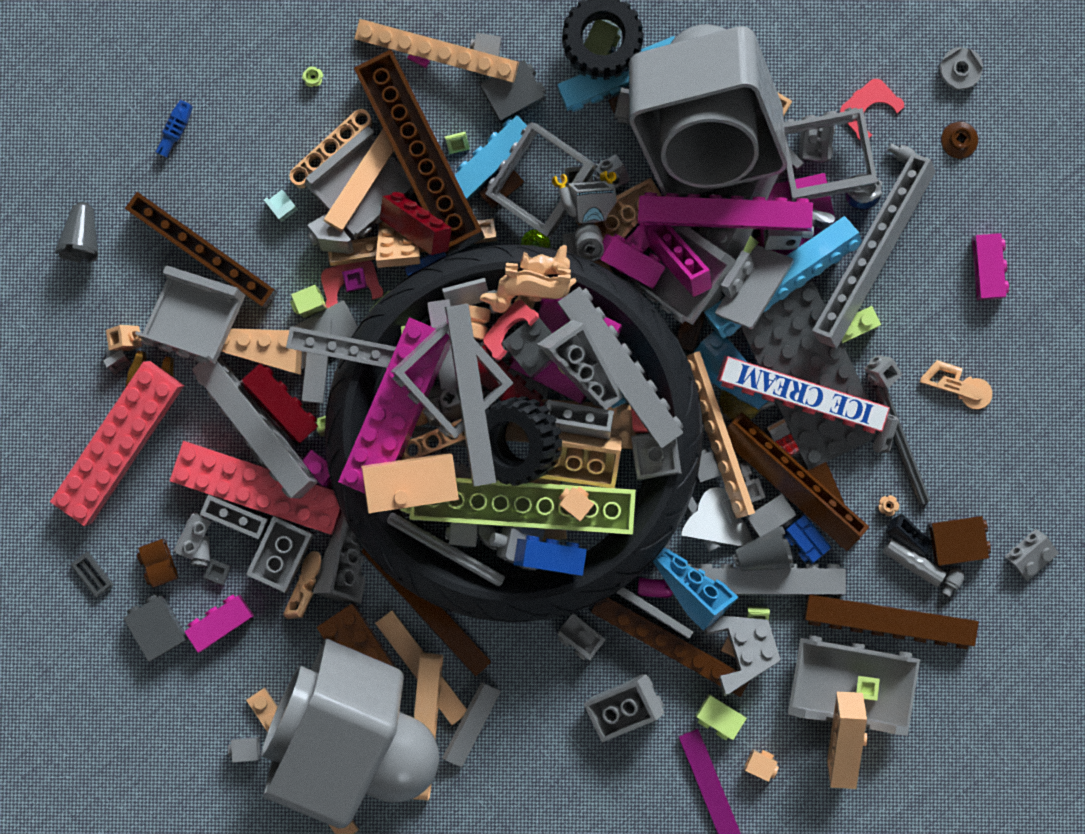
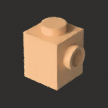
M118 325L107 329L106 335L109 351H131L142 347L141 338L135 334L136 331L140 332L139 326Z
M572 487L570 490L566 488L558 497L561 500L558 505L578 521L584 518L594 503L587 498L589 494L581 487L577 489Z
M752 749L743 769L769 782L770 778L774 779L779 767L776 766L778 762L773 759V754L762 750V753Z

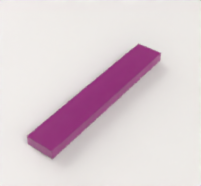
M697 728L678 736L717 833L741 834L699 729Z

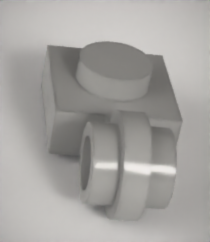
M740 463L739 467L743 478H745V485L751 502L766 498L759 478L750 480L749 476L752 475L749 464Z

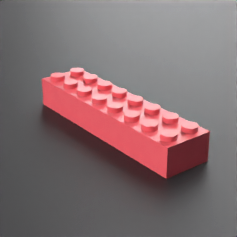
M151 361L143 362L50 502L83 526L93 523L185 385Z
M186 441L182 442L170 478V482L333 535L342 512L332 489L315 484L301 499L289 498L282 491V485L270 476L268 468Z

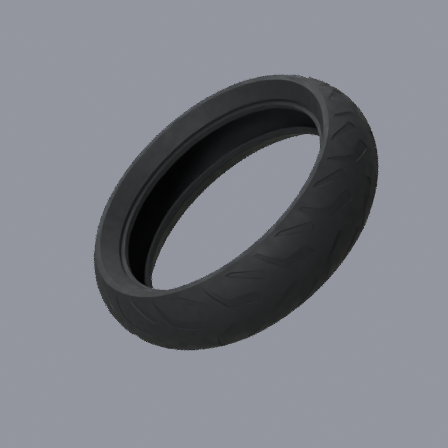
M495 245L456 253L440 259L415 272L390 290L366 315L351 338L397 347L402 335L401 326H406L409 317L431 326L427 302L445 300L443 288L485 278L488 291H497L499 280L506 275V263L518 264V272L523 270L520 267V261L524 252L528 254L529 258L540 254L554 258L558 250L531 245ZM566 254V257L570 260L569 270H571V279H576V283L570 287L569 294L578 287H581L582 290L586 288L593 297V300L590 302L595 309L600 307L607 318L622 325L617 340L621 345L624 343L632 352L629 357L634 363L639 362L645 371L642 375L646 381L651 380L658 389L655 392L659 399L664 398L671 408L668 412L673 418L677 416L684 426L681 428L683 434L677 437L682 473L643 480L641 489L635 499L633 534L609 533L598 544L587 550L583 576L542 569L519 572L496 571L505 577L503 583L500 586H496L388 524L387 519L391 513L406 519L399 509L368 513L365 494L338 481L387 368L340 359L336 368L326 408L325 451L328 471L339 507L359 543L389 576L418 597L453 613L489 621L531 622L551 619L587 608L626 586L658 556L679 526L692 497L699 472L703 431L699 394L688 359L667 322L640 292L608 269L577 255ZM550 274V275H547V277H549V278L558 277V275H556V274Z

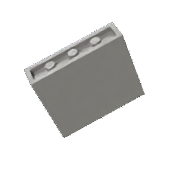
M369 126L305 178L304 185L328 211L376 140L373 136L374 131ZM392 156L345 227L355 240L360 236L362 238L365 237L372 230L370 227L375 223L380 224L383 222L380 220L382 196L390 195L393 192H400L405 197L411 198L415 194L404 169Z
M673 226L676 233L710 270L712 288L693 297L667 267H665L654 289L632 277H629V279L635 283L633 286L635 289L643 294L645 291L648 293L646 296L648 299L656 304L659 301L661 309L669 314L672 311L674 313L672 317L682 324L686 321L693 325L737 260L691 227Z
M166 265L163 274L168 278L144 332L136 331L135 334L142 339L141 343L153 347L155 344L165 352L170 353L173 350L183 358L188 359L190 356L195 358L194 360L198 363L206 365L208 362L215 365L246 295L236 287Z

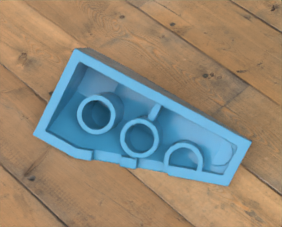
M663 548L653 560V563L687 615L703 631L715 623L738 599V596L718 579L714 581L705 576V571L700 568L697 571L690 567L687 560L667 548Z

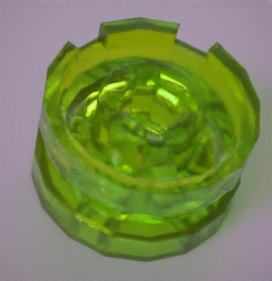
M536 229L529 230L522 237L521 245L532 246V242L538 241L539 247L550 248L549 237H546Z

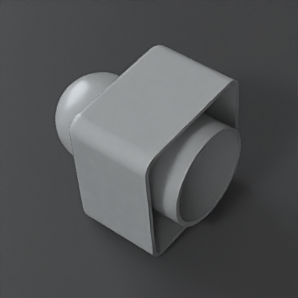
M711 24L695 25L679 33L669 45L642 51L632 56L629 61L630 125L665 196L667 193L679 194V197H686L688 194H699L777 175L786 169L787 154L783 106L756 35L750 28L737 26L725 29Z
M326 638L311 669L298 666L270 724L261 751V757L271 760L263 798L341 829L347 827L352 822L365 795L384 802L399 803L411 800L423 793L436 776L439 766V750L433 734L422 722L400 712L404 682L402 671Z

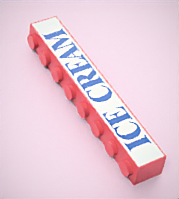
M724 356L717 378L718 381L722 382L721 386L734 389V386L742 388V393L754 396L756 392L762 394V399L774 402L775 399L783 401V406L793 409L795 405L803 407V412L812 415L815 414V411L823 413L822 418L831 421L839 418L843 420L842 424L855 428V425L858 424L863 426V431L875 434L876 430L883 431L890 409L888 406L729 356Z

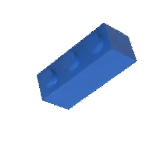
M526 535V539H517L514 565L583 576L587 549L579 548L578 543L566 542V546L559 545L560 540L547 538L545 543L539 542L540 537Z

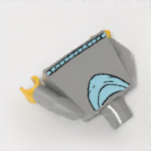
M607 171L600 174L601 181L570 183L568 187L565 186L567 183L566 175H560L562 183L558 182L556 176L552 178V184L555 187H559L558 193L568 215L573 217L578 223H581V225L605 221L608 213H610L617 202L615 185L612 183L616 179L615 172H610L609 178L607 177Z

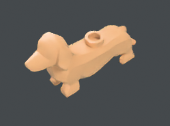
M567 246L559 247L554 258L543 254L529 258L528 254L524 252L520 261V267L523 270L533 271L544 276L550 274L558 275V268H570V260L566 257ZM518 296L515 299V302L518 300L525 302L531 310L534 307L535 302L529 300L527 296Z
M506 263V275L499 280L497 293H484L480 296V300L490 304L495 312L503 313L508 309L512 298L515 296H527L529 300L539 302L542 298H564L569 294L570 287L576 283V279H571V270L558 268V277L549 278L528 270L518 272V264Z

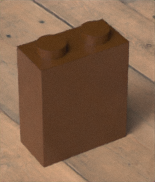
M983 516L928 523L935 565L940 566L989 558L991 544L986 540L985 533L988 532L987 521L983 520Z

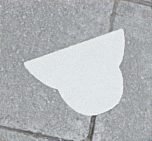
M718 487L710 488L703 494L698 505V511L688 519L681 533L682 536L737 546H744L752 541L751 534L741 518L728 523L720 504L729 500V496L724 488Z

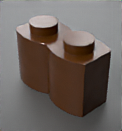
M160 539L138 548L137 558L139 563L146 568L144 577L148 585L151 584L153 588L179 579L165 539Z

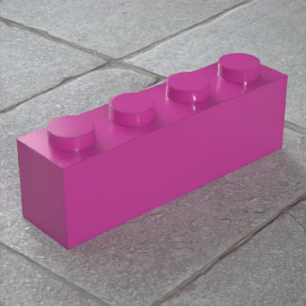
M655 225L647 229L650 248L693 297L712 288L710 270L671 226Z

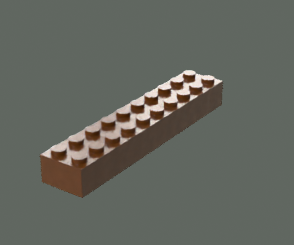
M392 49L354 67L422 208L451 227L449 250L445 252L446 256L448 257L484 239L483 231Z

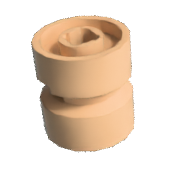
M469 305L473 337L475 340L483 341L485 334L488 332L485 323H488L490 320L491 310Z

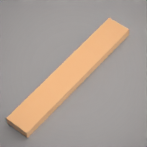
M382 129L324 218L325 223L340 232L344 230L394 153V149L384 129Z
M392 610L375 624L418 679L420 654L424 651ZM442 676L439 709L450 724L453 725L464 716L467 708Z

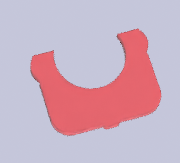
M872 79L863 88L853 93V96L842 105L840 112H845V109L850 107L851 109L863 108L865 112L872 104L885 103L891 106L897 114L905 106L903 100L896 97L882 80ZM857 121L847 123L860 141ZM868 132V137L870 138L873 134Z
M371 260L337 265L327 268L322 272L321 281L327 298V308L338 303V292L344 285L342 272L363 267L366 283L372 294V300L383 296V288L379 285L376 270Z
M522 300L514 302L484 336L483 343L492 352V357L496 360H501L505 356L507 351L503 349L502 342L507 331L514 324L520 321H527L532 326L539 318V314L535 310H531Z

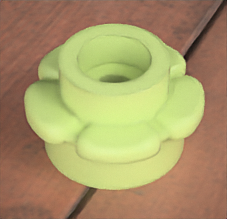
M309 67L303 72L302 78L308 87L319 86L322 83L323 73L320 69Z

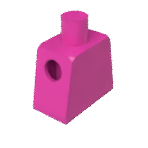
M310 448L302 461L321 485L331 489L332 483L331 479H329L327 460Z

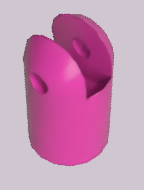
M639 578L637 596L669 598L673 595L672 590L664 579Z

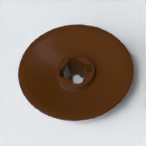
M961 121L949 124L941 135V145L944 151L949 156L957 159L971 156L977 149L979 142L978 134L974 127ZM958 135L965 138L963 143L957 141Z

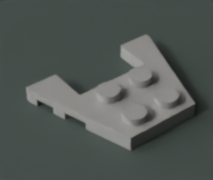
M721 616L715 623L704 630L705 635L727 631L739 671L719 677L724 696H728L781 660L768 620Z

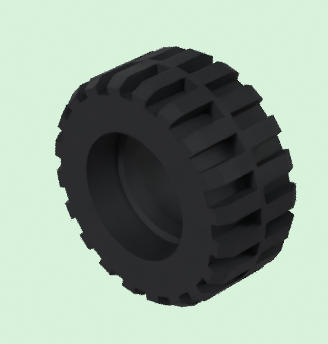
M581 0L578 2L577 7H572L569 11V16L565 18L562 30V46L566 59H569L571 62L570 65L574 69L580 70V74L583 76L587 74L591 76V79L597 80V77H603V80H610L611 76L617 78L622 75V72L629 70V61L632 56L641 52L644 34L642 32L643 25L641 20L638 19V13L630 8L631 5L627 1L623 3L620 0ZM596 20H608L615 23L621 29L623 36L620 48L609 55L592 53L583 43L582 35L585 27Z
M523 396L519 398L512 397L495 403L485 410L496 480L500 479L502 484L519 486L536 480L553 469L556 465L555 460L560 457L561 452L558 448L562 447V439H559L558 435L561 434L560 427H556L555 424L557 420L554 415L550 416L548 413L550 410L545 405L539 406L540 402L535 399L530 400L528 397ZM509 422L519 425L528 437L529 454L526 460L515 456L507 445L505 433Z

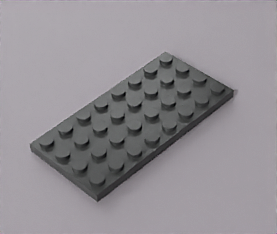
M813 281L795 289L785 299L779 300L769 310L763 312L753 329L740 327L758 366L869 400L843 343L840 342L837 349L818 342L812 331L825 309V305ZM774 400L799 448L800 456L808 470L875 439L878 434L877 430L875 434L863 431V426L856 424L855 428L842 424V419L835 418V421L822 418L823 413L815 411V414L812 415L803 412V407L795 405L793 409L783 406V401Z

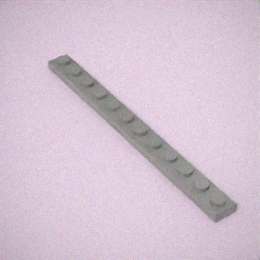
M290 326L286 345L288 349L385 368L388 367L396 349L394 346ZM508 370L514 377L517 374L527 382L525 386L530 391L535 389L544 397L543 399H547L549 387L515 370Z

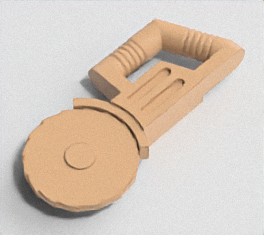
M938 360L920 379L922 384L957 394L958 399H962L963 403L971 409L985 408L992 399V389L987 381L979 378L972 379L971 376L963 381H959L962 368ZM939 370L955 375L954 379L943 376L937 383L930 381Z
M312 551L304 559L299 580L283 613L287 619L302 618L314 594L312 589L316 583L315 577L321 567L322 560L319 552Z

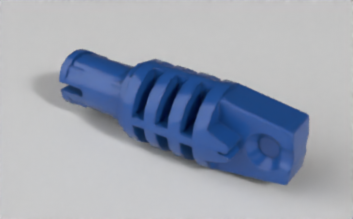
M182 100L178 102L162 130V135L164 136L155 151L156 153L168 158L174 142L180 140V136L189 121L193 108L192 105Z

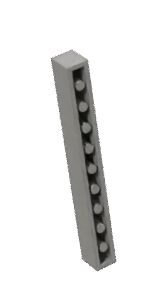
M914 153L911 154L812 330L818 342L835 349L839 346L936 172L931 159Z

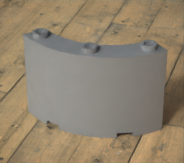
M810 635L809 639L800 638L788 715L806 719L833 721L837 692L856 693L858 676L879 678L877 701L864 699L867 716L866 727L895 735L908 736L920 659L912 658V653L903 651L896 655L865 649V645L859 643H852V646L823 642V637Z

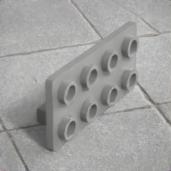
M759 245L755 247L751 255L741 251L736 259L737 261L721 284L725 297L715 311L717 316L748 329L754 328L794 263L793 258L772 250H764V247Z

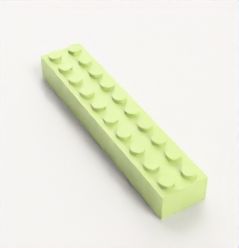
M456 478L459 500L410 507L409 520L633 534L636 490L526 483L512 486L511 484H502L498 480H496V483L474 487L472 479ZM572 487L576 489L581 487L589 494L587 498L594 503L581 521L576 520L558 505L561 501L558 497L566 488L570 490Z

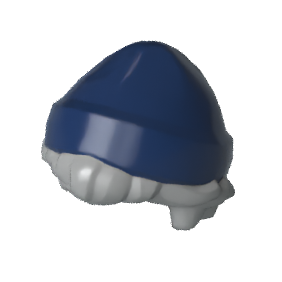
M867 173L857 174L856 176L847 179L867 176ZM877 178V186L874 188L845 193L846 201L860 211L872 208L879 202L883 194L881 192L882 181Z

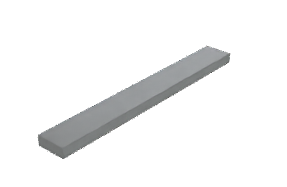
M461 304L445 307L472 484L475 487L496 483L469 305Z

